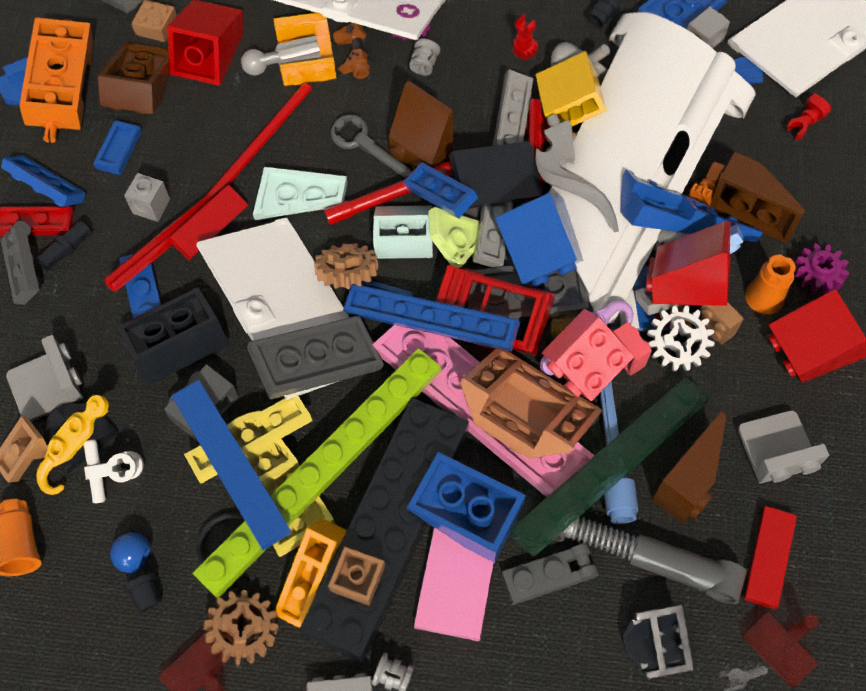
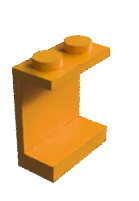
M312 13L274 19L278 44L316 35L322 58L280 65L284 86L336 79L327 17H324L321 13Z

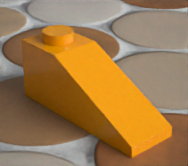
M323 518L318 519L307 527L275 608L277 617L298 628L301 627L347 530Z

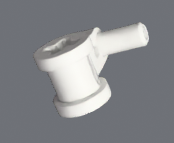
M94 439L84 443L87 466L84 467L85 477L90 481L93 503H101L106 500L102 477L110 476L116 482H126L138 477L143 471V459L134 451L116 454L109 459L108 463L100 464L97 441ZM121 463H129L130 469H122Z

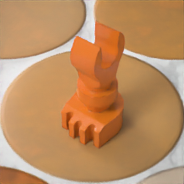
M714 162L706 178L699 185L696 183L693 185L689 197L709 206L725 165Z

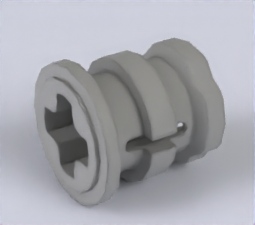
M418 39L415 43L413 59L410 61V69L421 75L431 74L436 56L440 53L438 44L429 39Z
M384 652L375 671L372 685L376 686L378 683H382L387 690L391 691L394 688L398 691H406L414 666L410 664L407 667L401 665L402 661L395 659L394 662L388 660V654ZM386 671H388V672H390V673H392V674L398 675V676H400V678H398V677H396V676H393V675H391V674H388V673H386Z

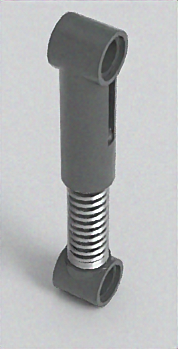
M545 498L543 500L533 528L540 536L553 541H563L565 536L573 540L578 538V542L583 540V543L589 542V546L594 544L595 548L600 546V550L605 548L606 552L611 550V554L616 552L617 556L622 554V558L627 556L630 565L705 591L708 596L715 600L729 604H737L739 602L747 573L743 566L727 560H713L640 533L636 538L634 535L629 537V533L624 535L623 531L618 533V529L613 531L612 527L607 529V525L601 527L602 524L596 525V521L590 523V519L585 521V517L580 519L579 515L573 514L574 508L561 500Z

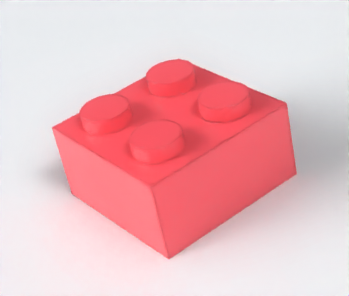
M627 322L614 330L613 333L634 356L624 367L631 376L646 366L652 350L649 343L640 337L638 330Z

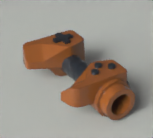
M352 22L333 34L338 45L352 43L353 49L346 62L337 69L343 74L352 72L353 76L357 79H363L369 75V65L372 62L371 57L363 51L362 41L367 36V26Z

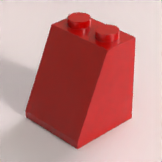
M193 0L167 25L170 75L220 86L243 36V10Z
M724 221L657 247L656 258H650V274L647 275V292H652L653 304L727 306L730 279L731 221Z
M836 289L769 324L773 334L768 336L777 352L783 349L788 358L783 361L791 377L798 375L802 383L866 358V337Z

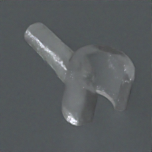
M766 666L748 671L734 668L721 672L719 678L728 676L731 680V687L724 689V691H736L743 689L750 679L767 674L768 670Z

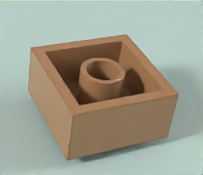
M144 0L131 24L135 35L165 42L168 37L167 25L177 17L173 6Z
M727 303V306L702 305L698 317L700 321L709 319L705 328L707 330H714L711 337L721 345L736 334L744 319L729 303Z
M344 547L328 587L331 592L370 606L384 571L385 563L383 560Z

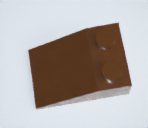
M125 42L98 75L100 106L110 107L113 110L125 109L136 111L139 114H153L162 102L170 76L169 49Z
M409 80L404 85L389 134L391 155L400 162H405L414 171L421 163L435 167L450 161L449 154L453 151V110Z
M736 152L732 155L721 175L710 207H713L717 213L726 217L731 215L737 218L739 223L758 227L764 234L788 244L805 212V209L761 163L749 156H743Z
M722 411L664 478L652 500L682 525L689 516L695 520L713 497L708 491L715 483L727 415Z

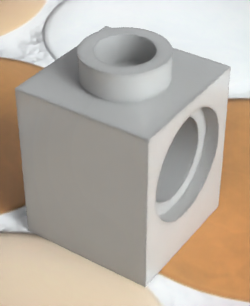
M709 7L689 23L687 30L713 49L725 39L730 21Z
M139 173L136 174L124 195L133 214L156 222L159 221L170 201L163 181Z

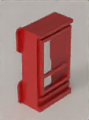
M448 265L436 302L465 308L472 283L487 286L480 308L482 312H485L492 288L536 301L524 340L515 339L513 350L537 356L555 300L554 294L531 286L522 287L490 278L474 270L463 267L458 269ZM473 343V344H475V345L482 346V347H485V348H488V349H492V350H495V349H496V348H493V347H489V346H485V345H480V344Z

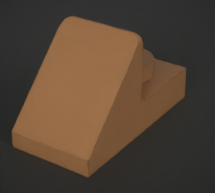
M26 416L20 417L0 447V473L8 483L18 482L32 460L45 458L48 450L44 438Z

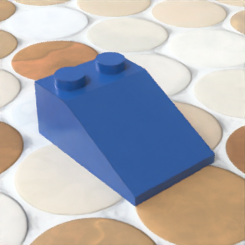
M438 452L408 504L407 509L466 549L495 563L524 507L526 495Z

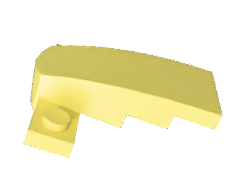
M299 396L288 400L284 398L263 411L247 413L227 425L269 496L300 467L298 460L281 439L312 421ZM201 445L184 454L200 484L217 475ZM319 496L289 526L292 533L273 544L279 557L300 546L307 527L318 519L323 518L335 524L333 517Z

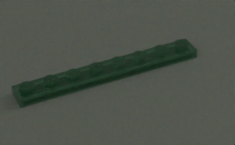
M684 378L514 525L510 529V537L533 557L536 556L708 402L709 394L688 379Z

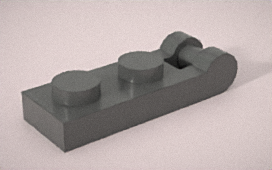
M24 221L15 222L11 227V231L6 232L1 238L14 304L25 305L39 291V280L35 274L34 258L30 251L27 237L31 229Z
M587 543L502 571V577L512 605L597 577L599 573L596 565L591 564L588 556L591 552ZM577 560L580 570L571 572L568 563Z

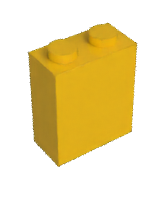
M586 51L536 74L546 119L550 115L556 114L561 123L569 120L571 126H574L607 111L596 70Z

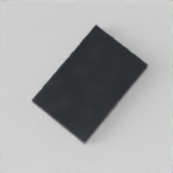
M530 141L457 150L449 154L455 180L473 189L478 196V199L469 209L537 199L544 195Z

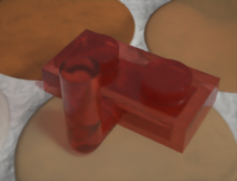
M767 612L742 636L791 688L795 687L818 664L798 643L808 632L818 626L819 619L814 614L807 615L787 632Z
M203 634L158 678L169 691H197L202 685L205 686L206 691H225L224 686L213 675L226 663L222 661L223 652L220 651L213 655L211 650L214 642L206 643L205 634Z

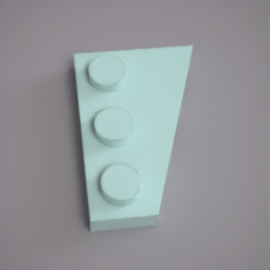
M264 167L253 211L254 220L321 210L344 202L348 183L347 176Z

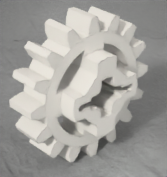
M673 306L670 315L664 310L660 313L662 321L654 319L651 322L656 330H649L647 332L648 336L654 338V341L649 342L651 348L656 349L652 358L655 359L660 356L663 359L660 366L664 367L671 363L672 371H677L679 365H682L684 371H689L691 362L698 367L702 364L700 356L706 359L710 356V353L705 348L714 346L715 342L708 340V336L712 335L714 330H706L705 325L709 322L708 318L702 321L698 319L701 311L697 310L695 313L689 314V306H685L682 312H679L677 307ZM684 320L692 323L697 329L687 326ZM670 322V332L667 335L661 336L663 327ZM678 332H680L681 336L687 337L683 346H681L680 341H674L673 339ZM700 341L698 350L691 356L690 347L693 343ZM669 348L674 351L677 358L669 355L664 349Z

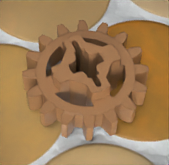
M343 243L340 248L333 245L329 251L322 250V255H316V261L314 262L315 275H317L318 281H324L325 286L334 284L335 289L339 287L350 289L352 284L360 287L362 286V281L370 282L371 276L377 275V256H375L374 250L368 251V246L358 248L357 243L353 245Z
M246 590L242 591L241 597H236L231 591L229 592L228 601L225 602L220 597L217 599L216 606L218 609H208V617L210 619L205 620L204 630L209 632L205 634L206 643L214 642L211 650L213 655L220 651L223 652V662H226L232 656L235 657L236 665H240L243 657H246L251 664L254 663L255 653L262 657L266 655L267 649L265 645L273 647L275 638L272 635L277 634L278 624L273 622L276 620L277 614L276 611L267 612L270 608L269 600L262 604L259 603V593L253 595L252 598H248ZM243 617L245 629L242 632V637H239L238 624H240V618ZM223 638H227L233 645L226 642ZM253 639L257 640L253 644L246 646Z

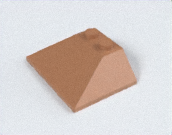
M498 348L466 374L460 382L474 424L483 429L487 435L497 438L508 445L512 451L528 459L569 453L602 412V409L581 396L577 398L565 386L509 351Z

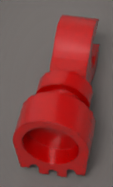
M523 14L515 21L518 33L513 42V52L516 56L526 61L527 57L531 59L532 55H536L538 43L532 38V31L536 28L535 21L533 20L527 24L525 14Z
M816 93L807 99L805 103L806 108L801 113V116L790 120L787 125L786 133L794 127L800 129L795 140L802 139L809 125H813L817 120L824 119L831 112L829 103Z

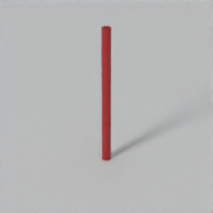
M304 82L205 196L213 199L228 184L230 185L311 92L312 87L308 83Z

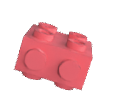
M585 308L542 352L549 361L546 367L559 379L563 376L567 380L564 386L577 398L582 394L590 401L634 358L598 316Z

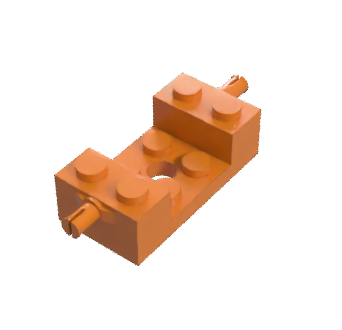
M35 18L19 106L25 125L45 127L43 140L48 143L50 140L51 143L56 141L57 129L81 130L84 112L82 89L86 64L91 65L94 45L90 23L74 22L70 19L67 21V19ZM53 64L63 65V67L59 70H52L49 68Z

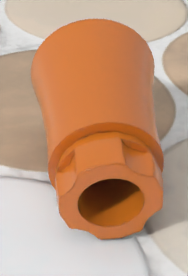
M781 254L770 257L763 264L755 279L748 284L745 289V299L754 311L761 314H774L784 307L787 292L794 280V272L796 270L795 263L791 258H786Z
M19 499L4 500L0 503V575L19 576L37 570L42 563L36 547L32 516L29 514L28 503Z

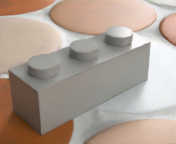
M364 673L355 674L354 678L346 679V676H334L333 680L325 681V678H313L312 682H307V691H373L371 676L367 677V674Z

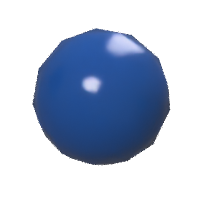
M128 532L122 534L112 543L109 552L110 560L114 567L121 572H138L147 561L151 544L140 533Z

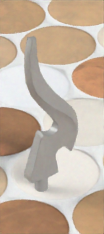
M556 114L550 115L547 118L550 128L545 130L544 134L552 148L548 152H541L536 149V166L540 176L548 184L573 193L592 203L605 216L613 232H619L617 218L607 196L596 186L561 168L565 163L574 164L575 162L572 126L569 120L561 123Z

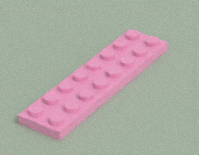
M394 325L372 344L380 357L395 370L418 348L440 365L441 373L422 393L445 412L468 420V431L547 498L562 501L597 463L598 458L580 443H577L569 453L528 459L523 455L515 453L508 445L495 437L487 435L483 429L475 425L460 382L480 362L450 337Z

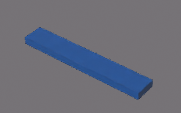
M355 284L351 285L343 311L349 315H360V317L511 352L520 326L518 319L367 286L358 287Z
M197 380L171 395L261 549L265 550L291 534L290 528L201 382Z

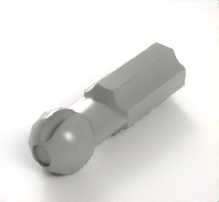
M315 35L277 44L275 51L265 54L257 49H250L243 54L241 64L246 73L259 75L266 69L267 65L276 63L282 65L322 58Z

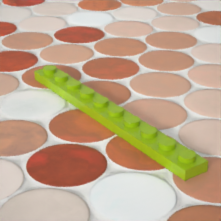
M418 348L270 496L288 527L408 406L411 398L415 399L441 373L440 365ZM244 521L192 574L218 599L265 550L261 549L247 523Z

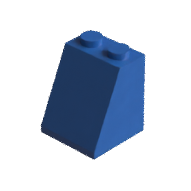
M548 193L495 218L522 284L532 283L533 287L540 286L550 281V275L559 272L561 276L578 269L577 263L584 261L563 196Z

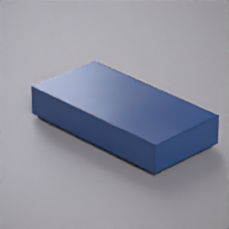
M115 120L93 163L95 169L121 175L141 136L142 130L140 126Z

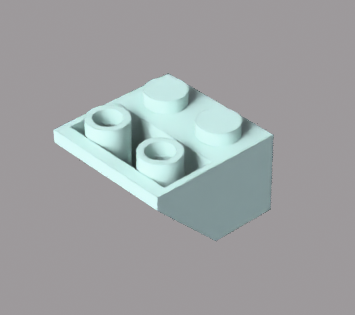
M376 206L373 225L375 256L377 258H433V241L430 238L428 213L432 206Z

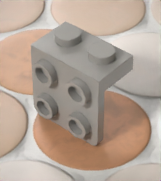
M53 335L41 339L46 351L45 355L15 367L6 374L21 416H26L30 422L50 414L62 404H73L83 399L78 386L82 384L80 376L75 367L71 368L68 360L72 359L66 344H59Z
M787 411L742 423L738 428L739 436L759 484L773 481L774 483L781 482L801 472L804 475L816 472L822 468L821 464L829 456L825 444L811 447L801 421L794 411Z

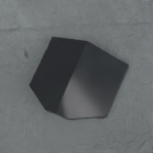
M87 403L62 404L51 412L48 416L43 437L47 447L51 438L74 413L84 412ZM104 416L99 417L94 421V430L88 440L95 439L99 449L115 437L118 432ZM84 445L68 462L61 464L67 473L86 460Z
M677 603L635 612L622 634L626 655L650 679L693 670L682 604Z

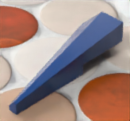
M626 169L622 176L620 212L632 226L692 234L724 221H731V226L737 224L743 233V241L757 242L763 233L758 227H751L737 222V218L731 215L728 218L718 216L713 207L677 191L673 192L658 187L657 182L649 180L647 183L640 181L634 175V172Z

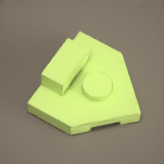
M434 207L428 211L430 238L448 263L459 269L474 253L479 221L463 215L458 219L448 212Z

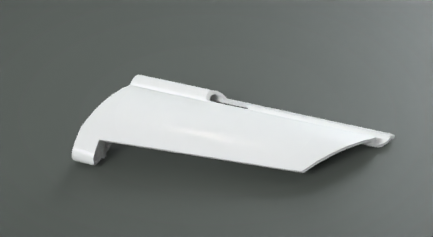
M645 12L622 15L611 33L610 41L612 40L619 46V49L600 86L607 111L583 121L574 140L575 162L574 164L565 163L561 167L596 186L607 196L615 212L619 232L614 233L605 216L587 200L554 186L549 191V193L563 196L584 260L576 264L578 268L576 271L587 290L588 301L593 311L604 308L613 301H626L658 240L659 233L662 231L661 229L632 226L620 212L622 176L625 170L634 172V175L640 181L647 183L649 180L657 182L658 187L682 194L723 114L744 118L755 97L754 89L735 72V62L728 54L716 52L708 44L680 25ZM684 130L689 135V148L675 174L669 176L664 171L663 160L677 133ZM620 311L611 317L608 324L614 323Z

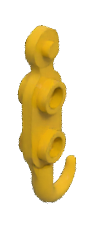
M94 395L90 397L86 410L71 415L51 438L45 458L40 463L36 474L37 484L44 493L56 495L64 490V485L62 484L57 487H51L48 483V474L54 467L68 462L90 438L94 430L95 419L103 417L108 411V401L104 396Z

